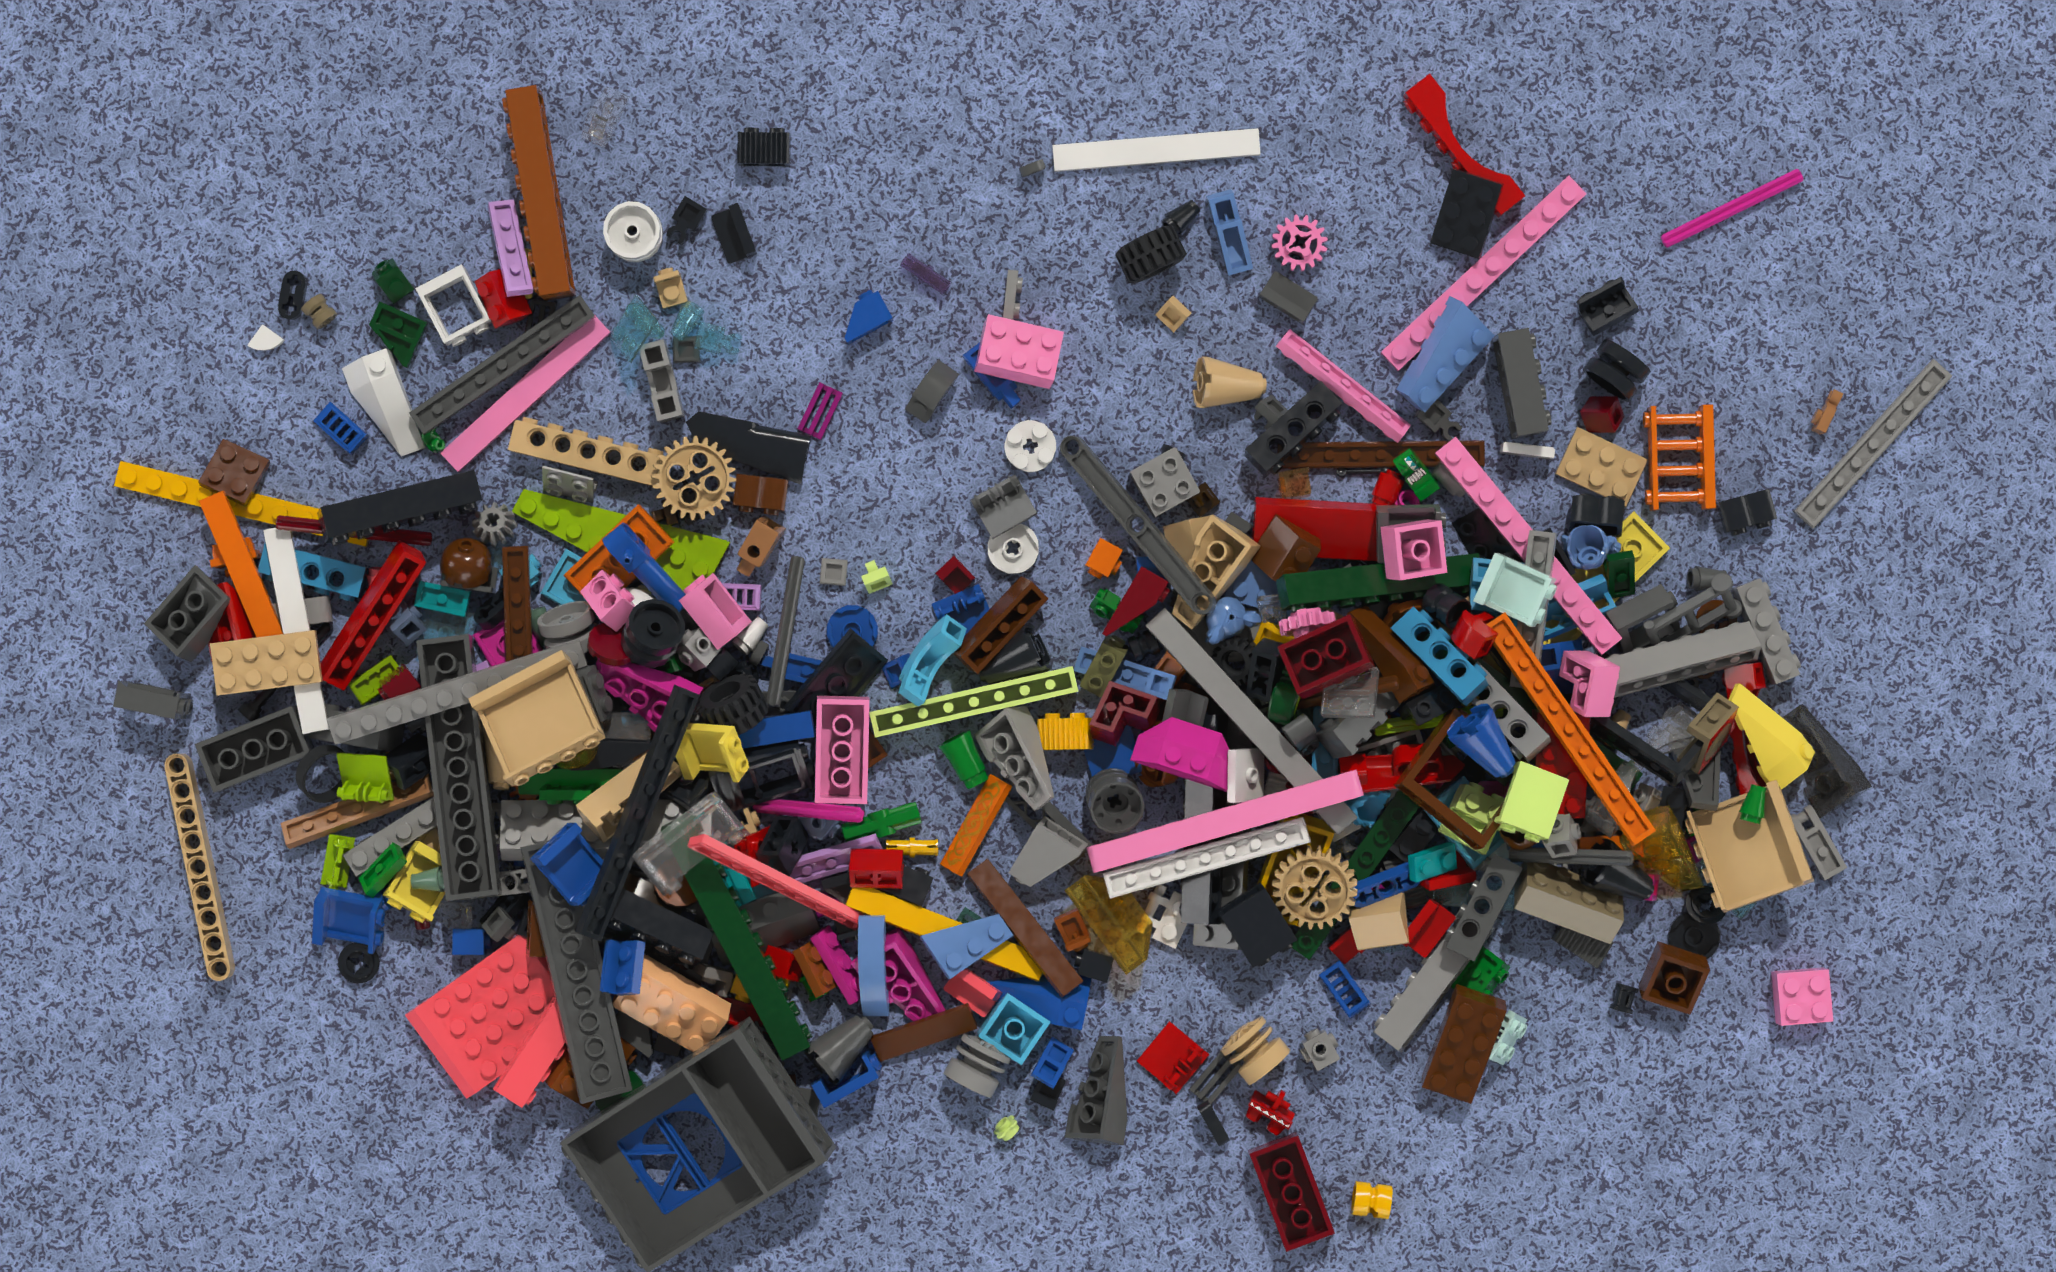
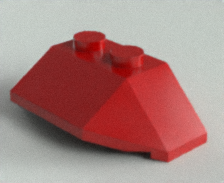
M227 582L217 584L231 599L208 643L211 660L210 643L256 638L237 591Z

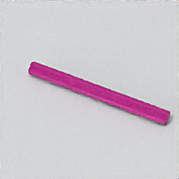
M1795 169L1663 234L1661 240L1664 246L1668 248L1802 182L1803 176L1799 169Z

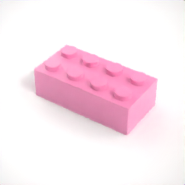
M817 696L815 803L867 804L869 697Z

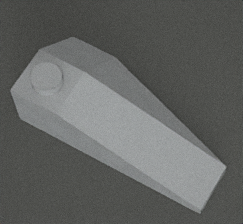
M1027 706L1005 708L974 735L984 756L990 763L994 762L1001 769L1000 774L1013 782L1016 786V791L1036 811L1054 798L1038 727Z

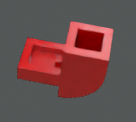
M1464 610L1451 633L1452 641L1473 659L1487 655L1498 635L1496 631L1486 625L1494 619V616L1487 611L1472 615L1467 610Z

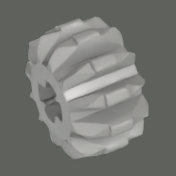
M493 502L491 508L483 504L484 511H475L477 519L472 521V526L475 528V536L481 538V542L485 545L490 542L492 546L496 547L498 541L506 545L505 537L514 538L512 529L517 528L513 511H508L509 509L505 504L499 507L496 502ZM497 522V525L492 527L491 524Z

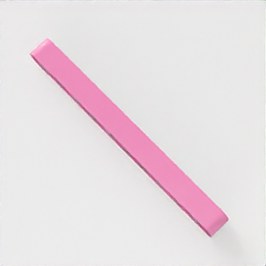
M1352 770L1087 847L1086 850L1093 873L1351 800L1363 796L1364 793L1357 770Z

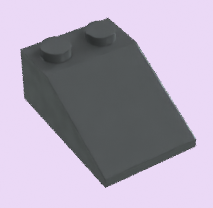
M194 565L146 620L144 625L177 657L192 662L209 643L231 598L198 566Z

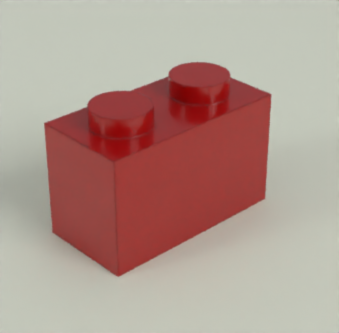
M501 269L490 271L474 281L495 329L517 323L532 314L525 295L506 296Z

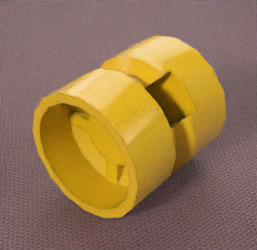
M1355 1181L1351 1214L1367 1216L1369 1213H1372L1374 1218L1389 1219L1392 1204V1186L1377 1184L1375 1187H1372L1368 1182Z

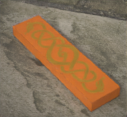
M992 774L988 776L989 779L983 785L940 865L961 877L1012 788L1010 784Z

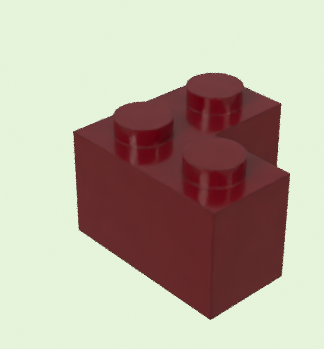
M1109 681L1089 723L1092 738L1117 746L1126 725L1144 731L1151 729L1160 712L1157 696Z

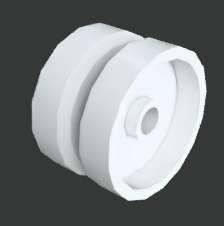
M627 201L615 206L608 213L604 221L603 235L606 244L618 257L628 262H641L650 259L658 252L663 242V228L659 218L648 206L640 202ZM636 227L637 233L631 236L628 233L629 229L633 230Z

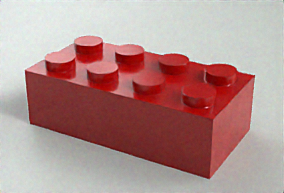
M1532 709V718L1550 736L1552 742L1530 761V764L1569 779L1558 814H1570L1572 818H1585L1587 780L1539 710ZM1575 712L1589 733L1590 717H1584Z

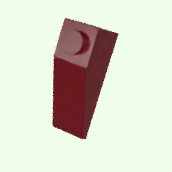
M1141 566L1102 634L1107 637L1156 605L1157 601L1163 603L1170 591L1166 587L1168 581Z

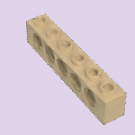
M523 417L522 421L515 420L508 446V450L511 452L649 486L658 483V479L651 478V475L658 474L659 470L653 467V464L662 463L657 456L659 454L663 455L664 451L649 448L648 452L638 450L639 445L629 442H623V446L613 444L614 439L598 435L596 440L588 438V432L573 429L572 433L562 431L563 426L548 423L547 427L537 425L538 420ZM538 432H542L545 435V442L541 446H535L532 441L533 436ZM566 438L570 441V449L562 453L558 450V442ZM587 445H593L596 449L595 455L590 459H586L583 456V449ZM612 451H618L621 455V460L616 465H610L608 462V455ZM638 457H643L646 460V466L642 471H635L633 468V461Z

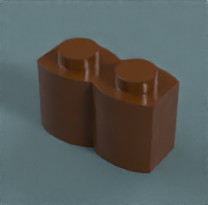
M736 474L733 506H737L739 512L753 513L754 509L764 510V515L779 516V512H785L789 481L778 478Z

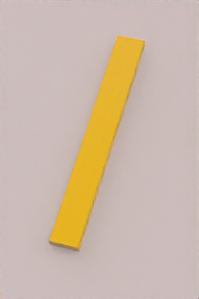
M852 887L845 904L865 915H885V923L919 936L963 924L874 888ZM1007 940L980 958V960L1037 982L1042 974L1022 946Z

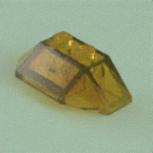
M1090 875L1083 876L1064 890L1126 975L1147 960L1153 922L1132 893L1110 898L1104 877Z

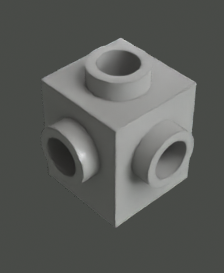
M699 627L692 631L689 629L685 631L676 653L679 655L678 657L681 662L690 666L695 672L707 667L720 652L721 648L717 650Z
M1557 814L1549 839L1542 840L1551 858L1577 854V839L1581 838L1580 826L1573 821L1570 814Z
M1316 1028L1304 1035L1305 1039L1301 1041L1303 1048L1300 1049V1052L1306 1063L1312 1062L1317 1071L1340 1060L1335 1050L1339 1045L1332 1032L1327 1035L1324 1029L1319 1031ZM1322 1044L1323 1049L1317 1052L1315 1050L1316 1046Z

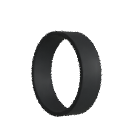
M335 745L315 747L298 764L296 783L299 789L314 802L327 803L339 798L337 797V789L342 787L341 780L332 789L318 794L307 792L305 787L307 772L315 761L325 755L345 753Z

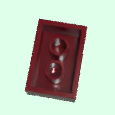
M1350 614L1277 647L1296 693L1302 699L1375 668L1358 625Z

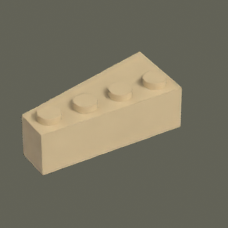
M647 751L643 753L641 758L575 805L583 822L603 843L612 837L616 831ZM673 761L661 793L682 775L680 767L675 761Z

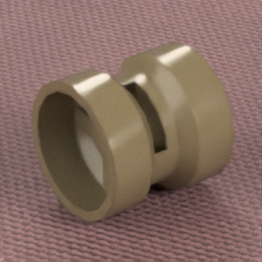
M321 293L311 298L301 308L306 316L312 318V324L317 330L328 325L338 315L332 307L326 304L327 300Z

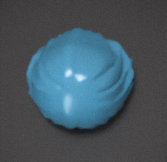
M1389 790L1366 792L1363 796L1344 801L1358 817L1353 823L1371 828L1377 819V815L1380 814V809L1384 807L1383 804L1390 798L1391 792Z

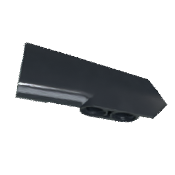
M699 411L686 421L692 436H697L699 443H702L704 438H708V446L717 442V452L722 449L726 450L723 455L724 457L732 458V460L798 484L802 483L811 435L761 426L751 421Z

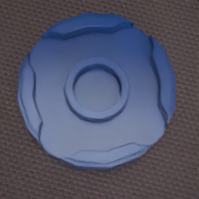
M846 605L837 609L830 617L827 624V637L833 648L850 628L872 647L874 646L878 637V625L875 617L867 609L858 605Z

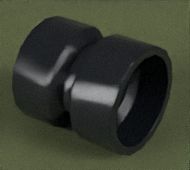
M1437 583L1429 588L1422 600L1423 610L1451 630L1455 628L1464 610L1470 613L1472 610L1471 603L1458 593H1454L1452 589L1443 583Z

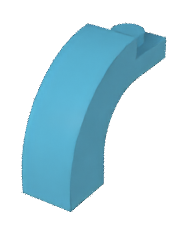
M947 614L941 618L924 635L908 658L898 679L902 682L898 693L916 706H921L926 700L931 682L940 666L952 653L961 647L967 628Z

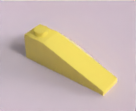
M1740 683L1735 684L1728 699L1739 706L1735 721L1739 730H1745L1749 740L1747 748L1750 753H1755L1760 765L1756 768L1765 783L1777 780L1782 790L1807 771L1815 751L1802 733Z

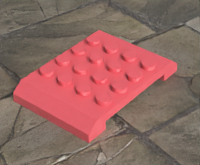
M519 934L405 1014L411 1025L466 1099L503 1074L555 995L546 957H529L526 953L527 937Z

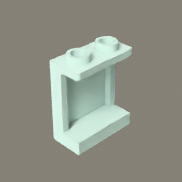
M1494 553L1473 601L1501 613L1505 612L1508 616L1525 623L1529 627H1535L1536 624H1541L1545 617L1546 610L1543 608L1547 599L1552 600L1557 590V586L1554 585L1556 578L1503 554Z

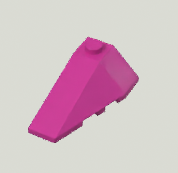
M896 928L886 933L885 962L889 1003L893 1002L905 1011L904 1014L912 1021L945 1011L915 950L901 929ZM857 956V957L851 962V964H852V966L854 967V969H855V970L857 971V973H858V956Z

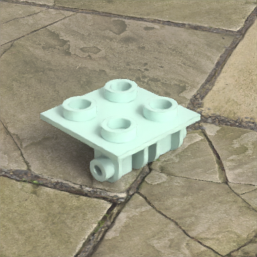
M1508 1010L1501 1025L1505 1029L1502 1030L1500 1028L1499 1030L1502 1032L1501 1037L1497 1036L1499 1041L1494 1043L1489 1057L1490 1060L1504 1065L1505 1061L1509 1062L1515 1052L1513 1046L1518 1038L1521 1039L1527 1029L1525 1023L1528 1019Z

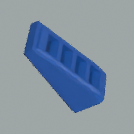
M329 402L313 420L351 455L369 437L363 429L332 402ZM331 411L335 412L336 414L327 424L322 422ZM341 418L343 421L332 431L330 428ZM348 424L350 428L340 438L338 434ZM355 431L357 435L347 444L345 442L346 439Z
M1340 960L1319 974L1350 1019L1371 1005L1368 998ZM1341 970L1343 975L1338 977L1333 982H1330L1328 980L1331 976H1333ZM1346 979L1349 981L1347 985L1338 991L1334 988ZM1354 988L1355 992L1344 1000L1341 998L1344 993ZM1357 997H1360L1362 999L1359 1003H1357L1350 1009L1347 1006V1004L1355 1000Z

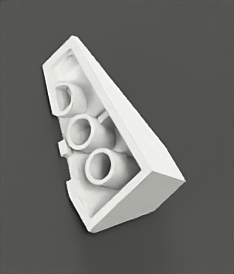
M385 348L363 356L342 368L351 394L401 457L426 448L421 439L419 427L409 414L412 408L390 350Z

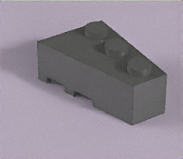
M325 703L328 718L358 709L347 707L346 711H339V705ZM405 723L341 744L392 751L403 742ZM330 729L309 733L308 738L334 742Z

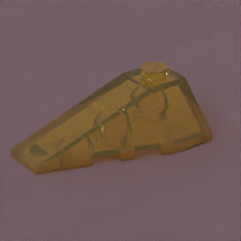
M1669 805L1643 811L1656 831L1632 847L1624 834L1620 837V843L1624 850L1632 851L1634 860L1639 859L1644 863V868L1648 871L1654 870L1660 874V879L1677 892L1704 887L1703 880L1682 829Z

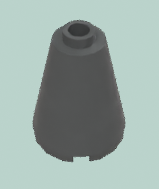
M856 1015L811 1040L810 1047L805 1049L804 1053L821 1074H828L830 1078L827 1080L834 1086H837L874 1035L871 1031L874 1026L865 1016L860 1018Z

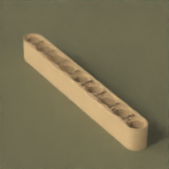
M172 754L165 761V772L206 970L211 979L222 981L234 974L235 963L194 765L188 755ZM177 758L182 759L184 762V769L181 772H177L174 769V762ZM183 783L187 784L190 789V793L186 798L182 797L179 793V787ZM187 809H191L195 814V819L192 823H188L184 818V813ZM193 834L197 835L200 839V845L196 849L189 843V839ZM197 860H202L205 863V871L202 874L195 870ZM203 885L210 888L211 895L208 899H204L200 895V889ZM208 911H212L216 915V921L213 925L206 922L205 915ZM213 936L221 940L219 950L211 947L210 941ZM218 962H223L226 965L227 971L225 975L217 973L216 964Z

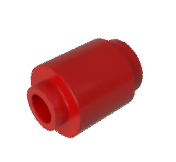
M1387 469L1386 473L1380 472L1371 494L1373 495L1371 502L1379 505L1395 504L1405 482L1400 479L1402 475Z

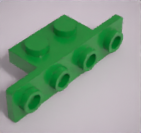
M552 768L546 773H537L530 777L528 782L518 786V792L520 795H539V800H547L548 804H561L563 800H573V804H578L619 774L622 769L601 768L571 771V768Z

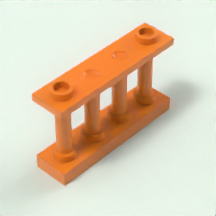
M1713 404L1699 406V411H1695V414H1656V406L1648 407L1647 412H1643V427L1648 430L1649 490H1645V505H1649L1650 511L1659 510V502H1697V504H1701V510L1715 509ZM1695 424L1696 427L1699 426V437H1696L1695 440H1657V425ZM1696 450V452H1700V463L1690 466H1658L1657 451ZM1696 476L1700 478L1701 489L1685 492H1658V477Z

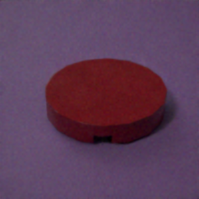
M605 623L595 626L590 631L587 648L589 653L593 657L599 658V662L605 665L622 666L630 663L631 659L625 654L621 645V633L625 625L617 632Z

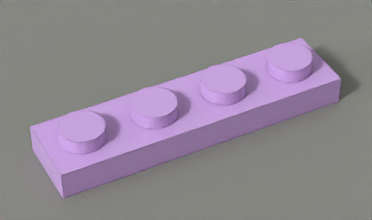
M514 199L488 202V212L506 296L533 294V285Z
M872 834L800 855L789 877L805 883L849 870L851 849L883 848L877 835Z

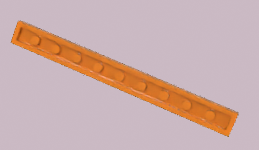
M1504 612L1486 624L1498 633L1493 643L1494 647L1632 847L1654 833L1656 830L1508 615Z

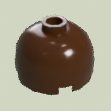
M461 538L450 542L442 552L440 561L441 576L448 584L454 586V583L462 584V588L467 589L486 583L490 573H492V558L488 548L482 542L473 538Z

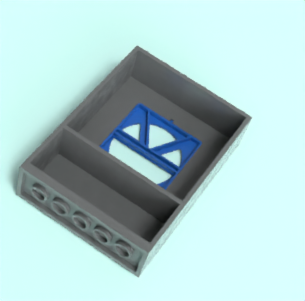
M750 1016L572 1129L560 1142L564 1156L568 1160L571 1159L576 1167L578 1177L590 1187L592 1198L602 1205L607 1220L610 1224L616 1226L620 1232L621 1241L625 1246L630 1247L634 1253L635 1262L640 1268H644L646 1272L657 1268L820 1166L829 1159L836 1148V1145ZM677 1111H692L706 1116L713 1122L724 1139L725 1156L719 1172L711 1181L708 1180L665 1115ZM656 1122L670 1144H643V1139L651 1125ZM642 1155H678L663 1186L655 1182L647 1173L643 1165ZM684 1166L699 1188L687 1191L674 1190V1186Z

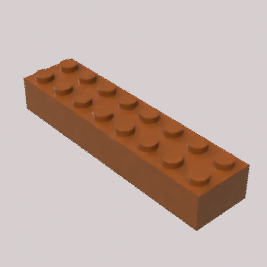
M537 85L505 90L506 97L502 98L504 112L510 117V123H507L506 126L508 137L512 139L515 149H511L513 164H516L519 174L515 175L517 190H520L523 195V200H519L522 216H525V219H527V226L523 228L526 242L529 241L532 251L528 252L530 267H533L536 273V277H532L534 292L545 301L576 296L543 93Z

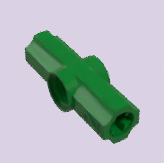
M910 802L893 809L886 808L869 813L866 817H863L862 822H846L841 824L845 840L848 842L872 834H876L878 838L894 834L897 830L920 824L922 821L916 802Z

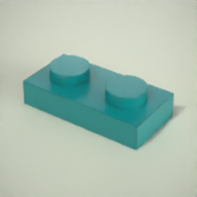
M419 581L414 606L466 617L471 591Z
M1446 842L1408 855L1410 880L1417 883L1457 869L1455 844Z

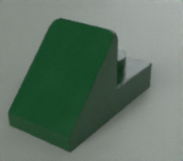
M1633 551L1607 554L1603 562L1608 592L1611 597L1618 598L1635 595V557Z

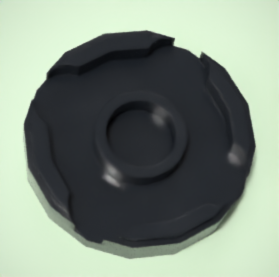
M1684 912L1677 916L1670 924L1668 942L1671 946L1705 956L1708 959L1718 949L1720 930L1716 923L1713 926L1711 924L1701 926L1700 922L1691 920L1688 912Z

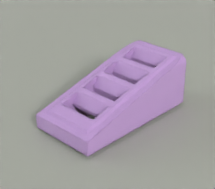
M722 583L726 590L732 589V597L736 602L738 589H743L742 605H739L742 610L761 611L762 585ZM748 590H753L752 605H747Z

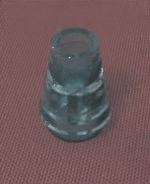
M687 301L685 305L682 304L670 334L683 341L703 320L704 310L691 301Z

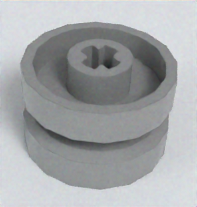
M575 601L556 606L543 613L537 619L540 633L546 638L544 641L546 649L579 639L584 653L589 651L587 648L589 633L598 625L593 622L595 620V613L587 601Z

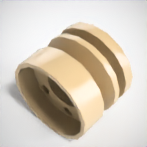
M1263 1016L1241 1026L1229 1037L1227 1043L1220 1050L1224 1056L1232 1053L1234 1050L1236 1051L1229 1059L1231 1064L1243 1059L1244 1063L1238 1070V1073L1248 1085L1255 1083L1265 1076L1291 1051L1280 1037L1269 1042L1266 1040L1273 1028L1268 1026L1259 1031L1266 1023Z

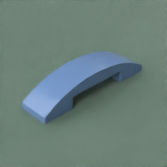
M1081 646L1074 671L1086 674L1097 651ZM1122 660L1111 681L1167 700L1169 688L1173 689L1177 676Z
M859 915L858 974L863 1016L890 1015L889 991L886 984L885 915Z

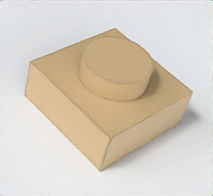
M1172 296L1155 315L1174 333L1192 313L1178 299Z

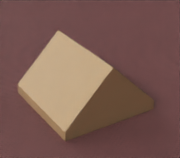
M1210 516L1163 526L1165 538L1187 564L1192 557L1196 545L1194 544L1196 536Z
M1404 892L1366 907L1358 908L1351 906L1348 919L1357 950L1409 943Z

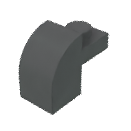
M938 359L912 394V398L905 407V410L926 424L941 400L953 386L959 373Z

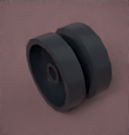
M1604 339L1596 350L1600 359L1590 358L1583 371L1590 379L1610 394L1629 402L1637 392L1633 382L1643 383L1651 371L1645 363L1627 349L1611 340Z
M650 599L640 602L632 609L621 633V645L625 654L633 662L645 667L655 668L667 664L673 659L685 634L683 617L673 605L665 601Z

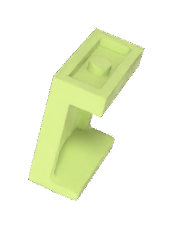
M1518 761L1513 766V777L1500 815L1495 817L1494 822L1500 824V829L1513 834H1515V831L1525 834V839L1539 843L1540 840L1549 839L1569 779Z

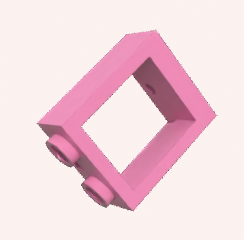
M714 573L707 578L703 574L683 590L686 595L679 600L717 650L736 637L752 622Z

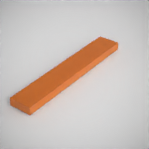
M225 491L199 500L256 638L283 634L281 623Z

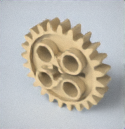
M694 436L692 443H689L687 437H683V445L674 440L673 450L665 446L664 449L667 455L659 454L657 456L662 463L653 464V467L659 470L658 474L651 475V478L658 479V483L653 485L652 488L660 489L661 491L657 494L656 499L664 497L665 501L662 507L671 505L670 514L680 510L681 519L684 518L686 513H689L690 520H694L696 513H698L702 520L705 519V511L714 516V507L720 510L724 509L721 500L730 501L726 492L735 491V489L729 486V483L735 482L736 478L729 477V473L736 469L727 467L732 458L723 459L722 456L726 450L722 449L717 452L718 443L714 442L711 446H708V438H704L702 443H699L698 437ZM696 453H701L706 458V464L702 468H697L693 464V456ZM673 465H678L683 470V476L679 480L672 479L669 474V470ZM710 466L715 468L714 471L698 478L697 485L692 482L677 490L673 489L674 485L690 477V471L697 474ZM709 476L715 477L718 481V487L714 491H709L705 487V480ZM686 488L692 489L695 493V499L691 503L684 502L681 497L683 490Z
M1307 846V851L1304 854L1298 848L1296 852L1297 857L1289 853L1287 855L1288 863L1285 861L1280 862L1282 870H1275L1274 876L1278 879H1273L1272 886L1276 887L1272 895L1279 897L1276 899L1275 905H1284L1281 909V914L1290 913V922L1296 918L1299 919V927L1304 922H1308L1309 929H1312L1314 923H1317L1319 928L1323 929V922H1327L1332 927L1333 918L1341 922L1343 919L1341 912L1350 914L1348 905H1355L1353 897L1357 896L1358 889L1353 888L1357 886V879L1352 878L1355 872L1354 869L1346 870L1349 866V861L1340 862V853L1332 857L1331 848L1326 853H1322L1321 846H1318L1316 852H1312L1311 847ZM1312 866L1316 867L1319 871L1315 874H1310L1305 869ZM1326 870H1329L1330 873H1328L1327 875H1325V877L1322 878V880L1320 881V879H1321V877H1322V874H1323ZM1320 881V887L1315 888L1310 894V887L1314 888ZM1334 881L1340 887L1331 889L1327 886V883ZM1298 886L1303 889V892L1295 894L1290 888ZM1310 894L1308 901L1304 905H1301L1300 902L1305 900V898L1308 897V895ZM1315 901H1320L1324 904V907L1318 909L1314 908L1311 904Z

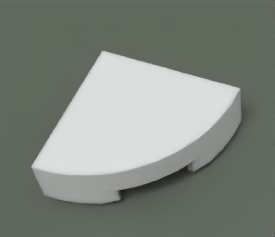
M262 324L247 346L255 350L266 351L277 348L285 340Z

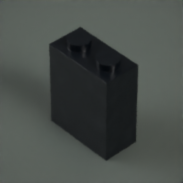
M1261 882L1216 910L1253 968L1265 965L1271 960V956L1277 952L1287 951L1293 946V942L1297 940Z

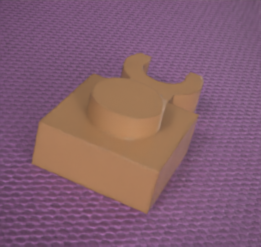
M1835 389L1830 391L1822 409H1817L1811 419V423L1814 424L1812 431L1820 435L1826 433L1843 393Z

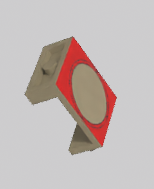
M1716 693L1688 725L1686 731L1695 738L1677 757V761L1679 762L1699 739L1704 744L1698 761L1691 768L1692 771L1699 774L1727 742L1739 706Z

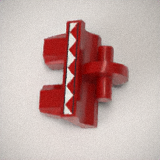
M1254 1090L1248 1104L1249 1108L1246 1117L1258 1123L1262 1115H1265L1271 1119L1267 1124V1129L1278 1136L1285 1128L1289 1130L1295 1113L1288 1109L1291 1104L1283 1099L1285 1091L1280 1090L1275 1095L1268 1090L1266 1095Z

